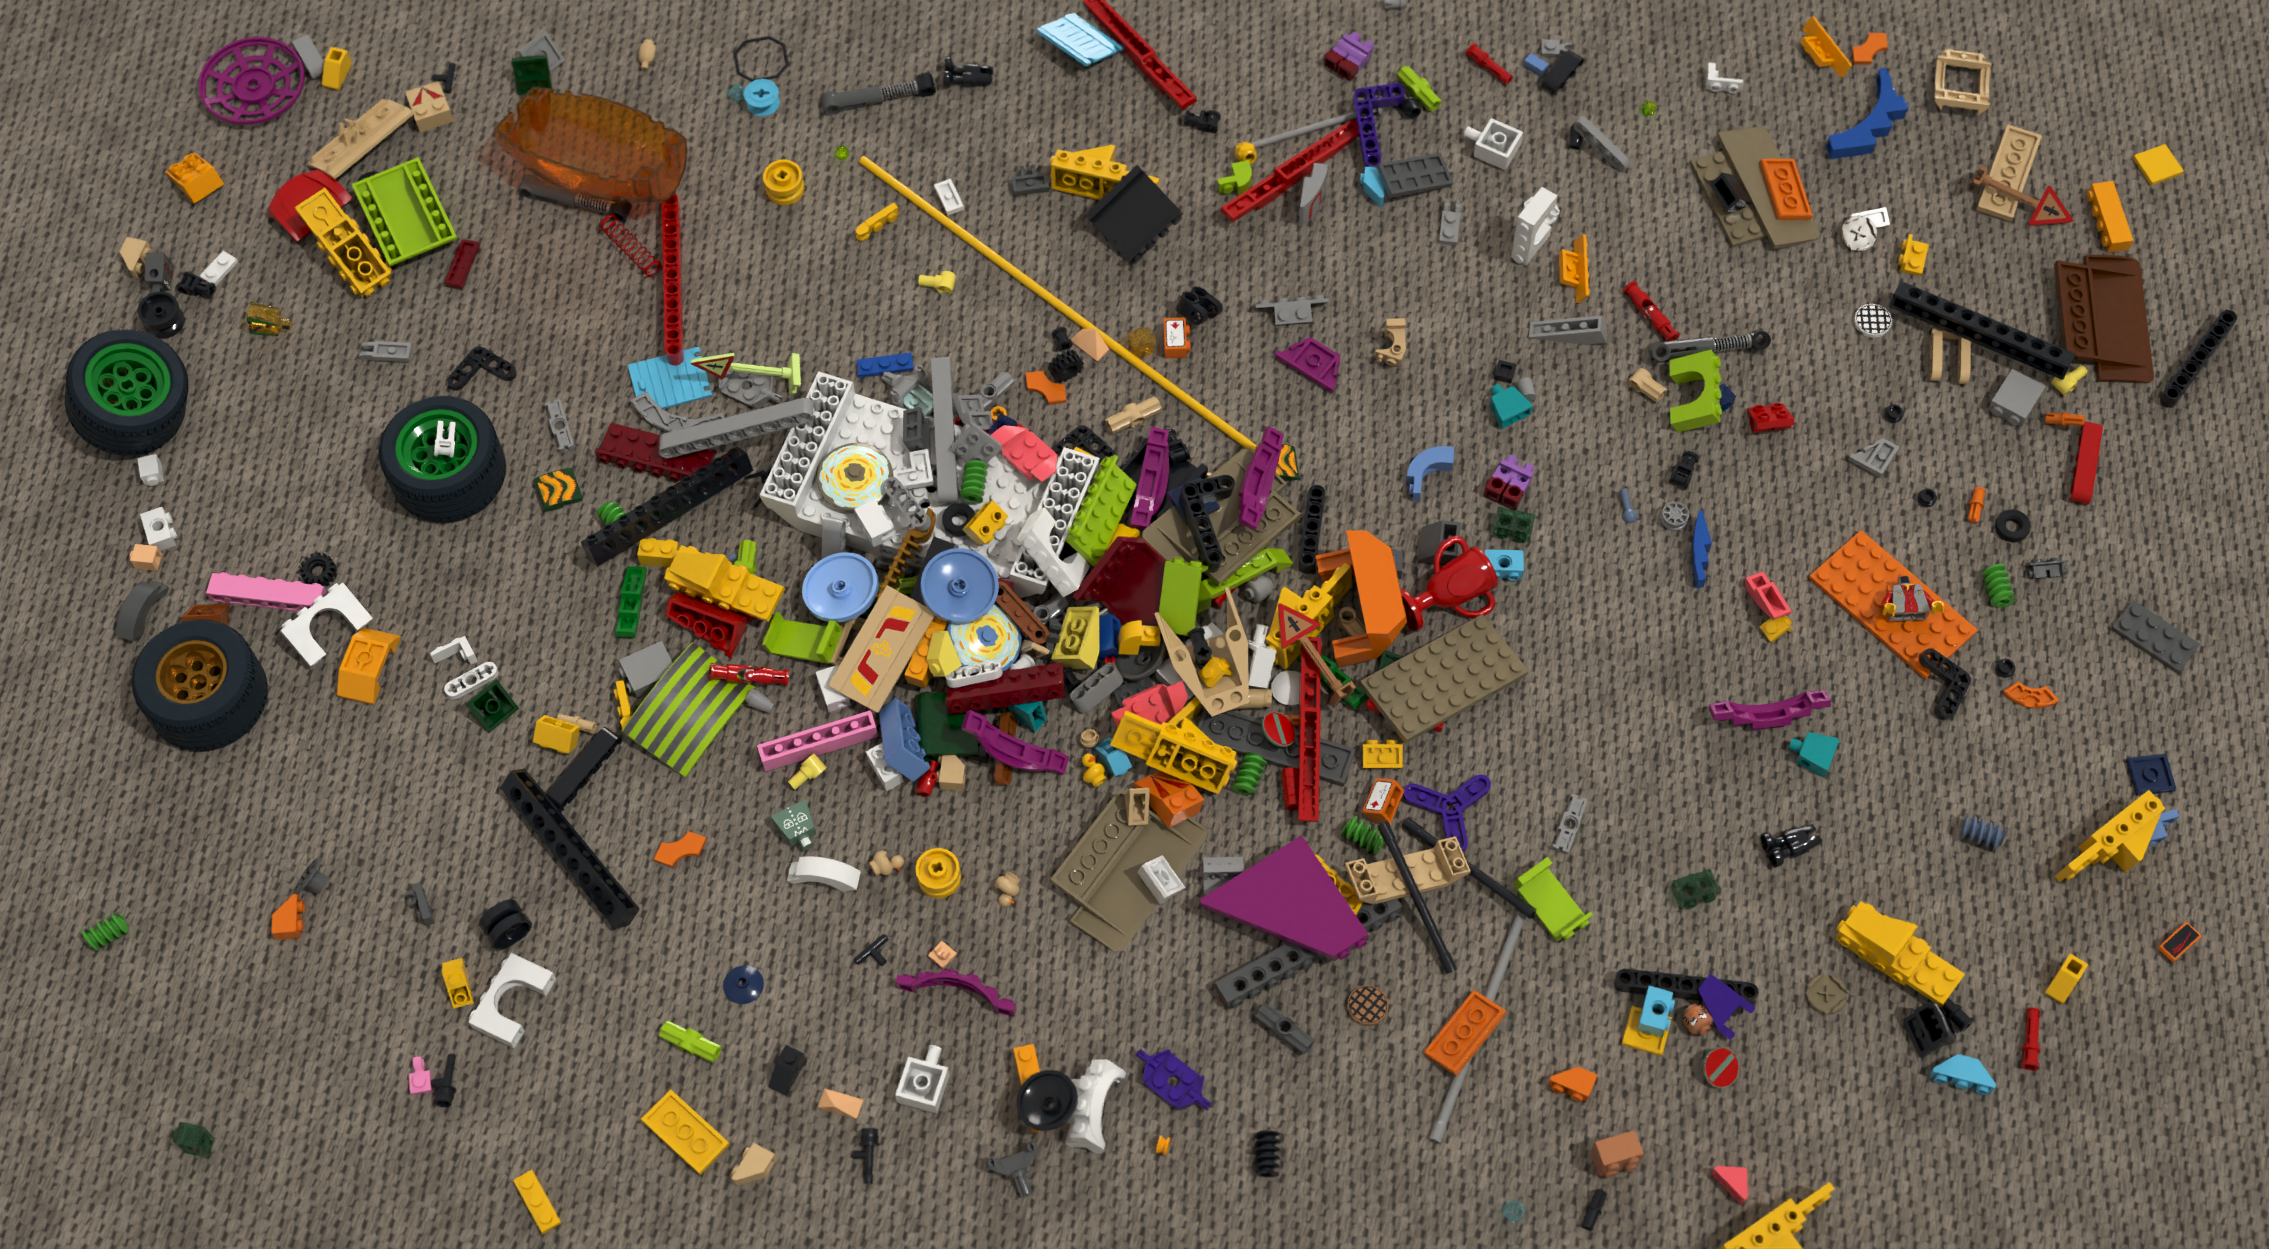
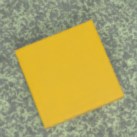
M2166 144L2133 156V160L2150 185L2182 175L2184 172Z
M1631 1006L1621 1045L1662 1056L1668 1031L1664 1030L1661 1037L1638 1031L1642 1008Z

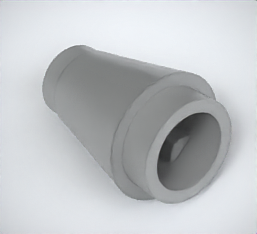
M752 688L745 698L748 706L770 714L775 706V703L758 689Z

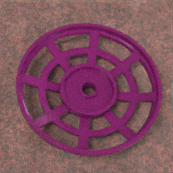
M267 37L244 38L222 47L208 59L199 77V94L207 110L222 121L237 125L260 124L280 116L296 102L304 87L305 71L297 53L282 41ZM250 46H268L265 56L253 55L243 57L240 49ZM275 48L287 53L295 62L286 68L279 60L272 58ZM234 52L237 61L229 65L222 74L212 70L221 59ZM263 61L261 67H248L247 65L249 62ZM270 63L277 66L281 72L272 75L268 70ZM239 66L241 67L242 71L235 78L228 76L234 69ZM298 68L300 71L298 89L289 90L291 85L289 74ZM209 76L218 79V97L207 98L206 83ZM285 77L284 90L275 89L276 81ZM224 82L232 85L233 93L223 95ZM254 83H257V84H258V85H257L256 87H254V88H251V87H250V86H251L252 84H254ZM272 95L280 96L272 105H267L266 100ZM285 97H292L288 101V103L279 110L273 113L270 111L277 107L285 99ZM237 98L242 104L236 109L227 101ZM222 103L234 115L231 118L222 116L211 107V104ZM259 104L261 110L246 111L249 105ZM263 113L265 115L257 119L238 120L242 115L253 116Z

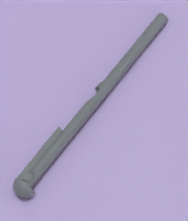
M1383 107L1372 109L1373 113L1376 112L1377 115H1380ZM1351 112L1252 142L1256 149L1355 119V113Z

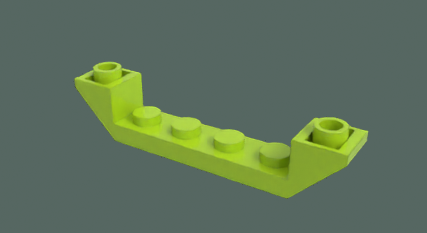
M1266 548L1260 551L1220 586L1210 577L1200 583L1197 614L1210 608L1211 600L1224 594L1226 587H1229L1231 590L1272 568L1276 573H1279L1292 566L1293 562L1284 549Z

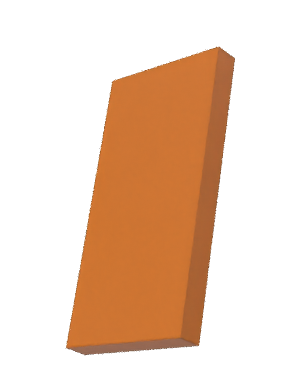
M1761 159L1759 164L1777 220H1811L1813 215L1795 160Z
M1473 990L1426 1048L1424 1054L1457 1076L1507 1014L1506 1010Z

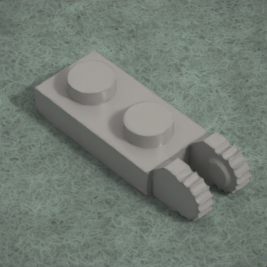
M1445 199L1439 244L1457 246L1461 202L1459 200H1456L1455 212L1448 211L1450 206L1449 199Z
M362 342V349L373 350V352H360L359 358L374 361L410 362L413 345L406 342Z

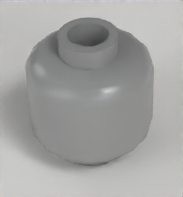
M1263 575L1247 581L1244 590L1246 598L1254 603H1259L1269 598L1273 590L1272 581Z

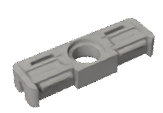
M557 399L554 400V403H545L559 453L574 450L575 445L561 400ZM559 423L565 424L561 430L555 429V426Z
M1574 794L1570 796V802L1558 829L1559 833L1552 846L1554 851L1568 855L1587 805L1586 798L1581 797V799H1578V796ZM1568 820L1572 821L1575 827L1568 829L1564 823Z

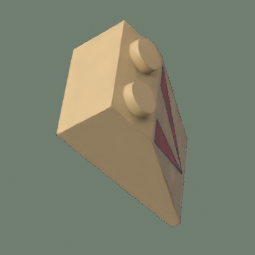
M439 81L405 92L410 107L414 112V118L420 133L454 122Z

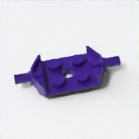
M1139 1049L1135 1056L1145 1062L1143 1083L1178 1111L1187 1109L1194 1104H1199L1206 1111L1211 1107L1212 1103L1202 1095L1204 1075L1200 1076L1170 1053V1049L1153 1056H1149L1142 1049ZM1170 1077H1177L1180 1083L1173 1087L1168 1084V1079Z

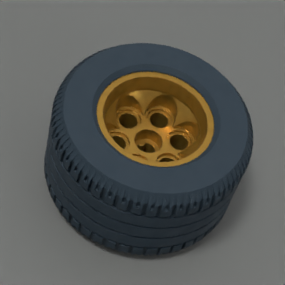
M208 619L187 620L174 624V626L167 627L166 630L164 629L144 646L136 659L131 681L134 699L155 731L164 740L176 747L192 751H210L211 749L215 750L219 749V747L227 746V744L229 745L235 740L237 741L241 736L250 731V728H253V725L256 724L265 708L268 684L264 669L243 636L226 624Z

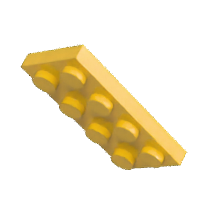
M671 1089L641 1118V1121L699 1175L730 1145L725 1138Z

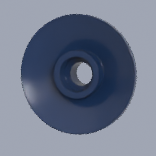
M738 966L732 969L726 975L723 982L725 995L729 1000L737 1004L753 1002L760 996L764 987L761 973L751 966ZM741 980H746L744 985L739 984Z

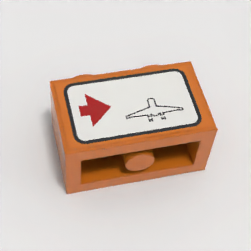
M1164 318L1165 358H1187V351H1190V340H1187L1186 336H1190V325H1186V318Z
M1376 778L1367 801L1363 806L1362 813L1371 822L1384 823L1388 821L1391 824L1405 790L1396 780Z

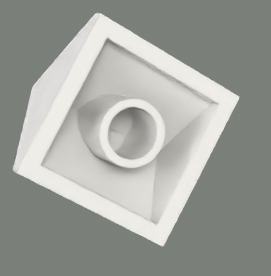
M1163 855L1144 863L1137 872L1160 905L1185 889V886Z

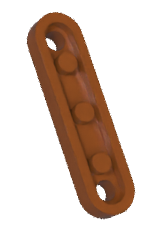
M1000 581L999 588L1003 590V594L997 595L995 602L1032 642L1037 644L1046 642L1049 635L1047 627L1006 583ZM1037 631H1040L1042 633L1041 638H1037L1035 636V633Z
M1011 711L1004 712L999 718V730L1015 738L1016 717ZM996 760L993 774L995 782L1000 786L1009 785L1012 779L1013 767Z

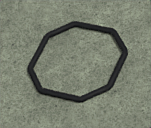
M771 36L745 40L733 54L737 74L750 82L758 79L769 80L778 78L789 66L786 45ZM770 39L782 46L785 65L777 75L752 79L740 72L737 53L746 43Z

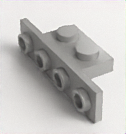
M1324 295L1313 296V300H1306V297H1295V301L1289 302L1287 298L1277 299V303H1269V300L1258 301L1259 304H1255V309L1274 307L1275 325L1312 322L1311 304L1329 302V298H1324Z

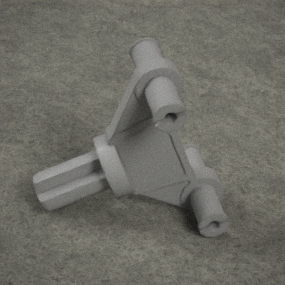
M918 365L915 368L916 374L908 376L894 375L890 372L883 373L882 380L890 384L893 389L890 393L894 406L905 409L903 398L919 383H922L926 390L931 387L928 381L929 375L924 371L922 365Z

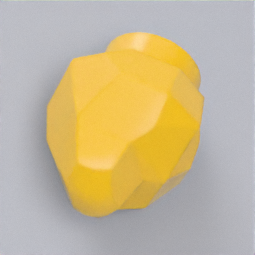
M1249 142L1238 143L1235 146L1236 160L1240 162L1249 160L1250 164L1254 163L1257 156L1254 145Z

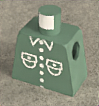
M805 799L771 816L774 826L790 846L799 843L803 850L813 847L814 844L810 837L816 835V831Z

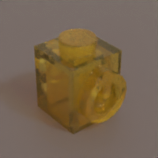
M1149 327L1137 328L1127 333L1128 344L1132 354L1138 355V357H1146L1154 351V344L1157 341L1155 334L1150 332Z

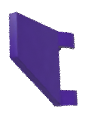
M1711 973L1698 988L1718 1031L1731 1040L1735 1033L1724 1024L1739 1005L1749 1013H1753L1755 1010L1754 1005Z

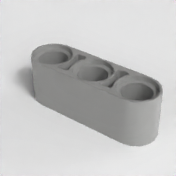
M308 34L291 41L301 61L304 62L308 73L311 74L312 79L322 76L324 61Z
M829 516L825 517L822 526V559L832 554L845 552V520Z
M1107 663L1071 692L1070 698L1080 713H1086L1123 683V677L1114 663Z

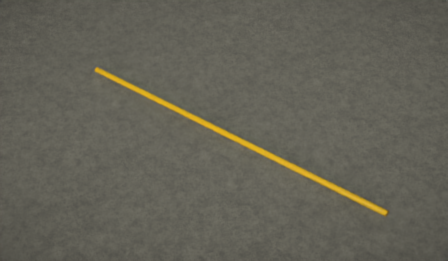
M861 157L859 163L1080 327L1096 329L1111 350L1245 449H1251L1255 452L1257 445L867 157Z

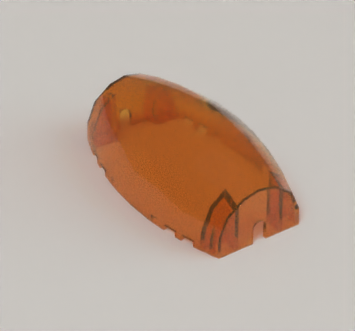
M532 87L516 104L518 113L516 122L514 121L513 112L510 111L494 128L497 143L502 150L520 165L556 186L592 198L633 203L664 202L673 196L680 185L686 169L688 153L686 137L673 128H666L664 122L652 120L651 115L638 109L590 94L582 93L581 96L572 95V91L565 90L564 94L556 93L555 89Z

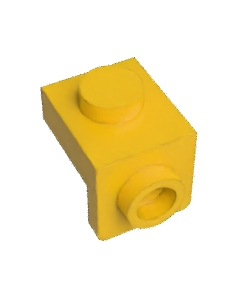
M1787 615L1774 620L1769 618L1759 626L1770 642H1774L1785 632L1793 630L1790 626L1792 621Z
M1212 657L1198 674L1207 687L1213 688L1224 674L1232 676L1234 672L1226 659Z

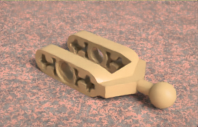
M1938 327L1933 328L1930 339V359H1932V362H1930L1929 380L1940 381L1942 375L1943 338L1958 340L1957 383L1968 385L1970 379L1971 341Z

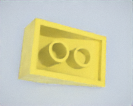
M1097 606L1068 607L1059 634V643L1056 644L1051 657L1056 663L1063 662L1064 669L1068 667L1072 669H1094L1100 652L1099 608Z

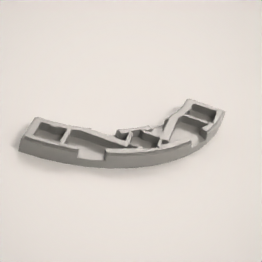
M648 392L631 399V403L637 412L647 422L666 433L725 418L722 412L699 419H687L686 417L670 414L656 404Z

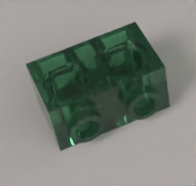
M1498 507L1492 534L1501 539L1512 538L1519 543L1530 542L1535 514Z
M1711 869L1673 880L1670 887L1679 909L1684 907L1691 909L1697 906V903L1703 901L1710 903L1716 899L1720 891ZM1702 885H1705V886H1707L1710 890H1707V891H1706V890H1703V889L1701 888V886H1702ZM1687 891L1691 896H1684L1682 892Z
M180 1122L178 1128L173 1132V1142L185 1154L209 1158L215 1138L204 1126Z

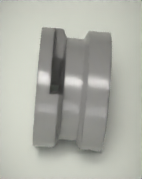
M1680 502L1666 504L1661 514L1662 525L1670 531L1683 529L1689 518L1688 508Z

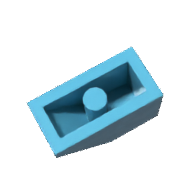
M1365 167V173H1361L1360 177L1363 191L1379 207H1383L1385 187L1376 167Z
M1109 737L1093 748L1108 771L1114 776H1120L1125 774L1132 765L1125 751L1110 746L1112 738Z

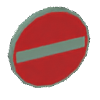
M1273 711L1263 717L1261 723L1265 737L1271 743L1279 747H1288L1295 741L1296 730L1287 716Z
M1716 1047L1710 1050L1703 1062V1074L1707 1082L1713 1087L1721 1089L1727 1088L1735 1082L1740 1069L1736 1054L1726 1047Z

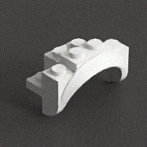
M1092 1060L1091 1066L1087 1067L1085 1076H1081V1079H1071L1077 1089L1078 1103L1074 1114L1067 1121L1070 1124L1065 1141L1067 1146L1085 1147L1096 1154L1104 1152L1105 1142L1102 1136L1101 1119L1105 1097L1113 1081L1119 1083L1126 1076V1072L1111 1061Z

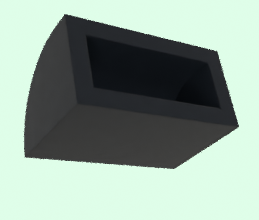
M1721 173L1710 184L1727 212L1739 211L1752 203L1734 175Z

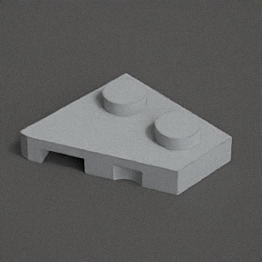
M1882 438L1876 441L1875 444L1866 446L1859 453L1851 454L1849 461L1881 478L1900 447Z

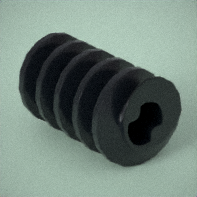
M1263 1130L1255 1134L1257 1141H1255L1254 1145L1256 1147L1254 1150L1256 1157L1254 1158L1255 1165L1253 1166V1171L1260 1176H1279L1278 1172L1273 1171V1169L1280 1167L1279 1164L1274 1163V1161L1280 1160V1156L1274 1155V1153L1280 1152L1281 1149L1275 1147L1276 1144H1281V1140L1275 1138L1281 1135L1279 1132Z

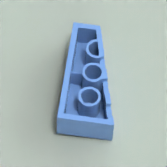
M894 698L879 712L885 763L914 782L930 769V765L924 761L923 757L926 756L924 749L919 747L918 742L921 739L919 734L913 729L916 725L910 708L897 698Z

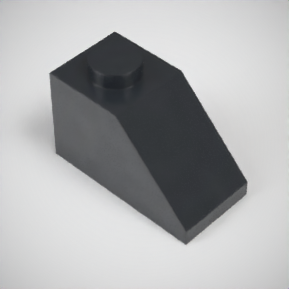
M785 1045L775 1063L768 1088L787 1096L807 1061L804 1053Z

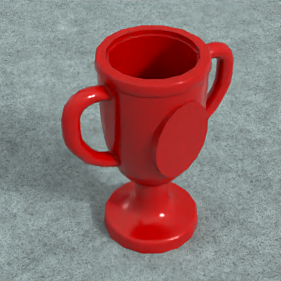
M1452 536L1440 544L1434 555V574L1427 582L1426 591L1416 597H1411L1406 590L1401 589L1407 618L1406 624L1411 630L1417 632L1424 625L1421 613L1432 605L1441 608L1451 607L1457 613L1470 618H1476L1481 614L1484 616L1489 614L1496 604L1495 598L1489 590L1497 587L1498 579L1493 565L1482 550L1475 546L1468 549V545L1462 537ZM1458 543L1463 553L1440 568V560L1446 548ZM1482 594L1488 599V605L1478 611H1468L1459 606Z

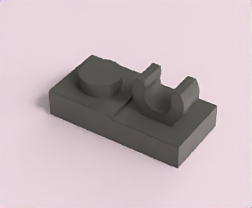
M420 882L413 884L415 892L407 891L405 893L407 899L414 897V900L408 902L410 908L419 905L420 909L416 910L419 920L424 921L427 926L432 925L435 922L424 888Z

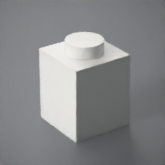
M156 454L137 458L140 478L145 485L154 486L164 481L161 461Z

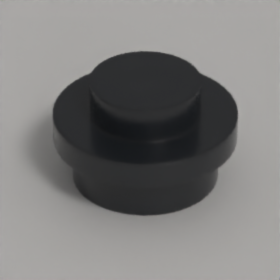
M1896 404L1888 406L1884 412L1885 418L1893 423L1901 421L1904 415L1902 408Z
M1924 489L1919 492L1917 500L1922 506L1931 507L1936 503L1937 496L1932 489Z
M2001 659L1995 666L1997 674L2004 678L2011 677L2016 669L2014 662L2010 659Z

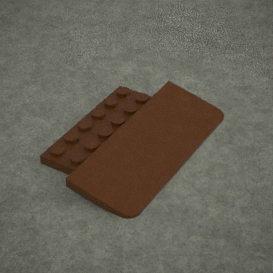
M2086 254L2083 257L2084 265L2057 260L2054 263L2063 349L2075 353V360L2094 362L2097 382L2150 383L2153 381L2154 371L2140 263L2134 258L2119 255Z

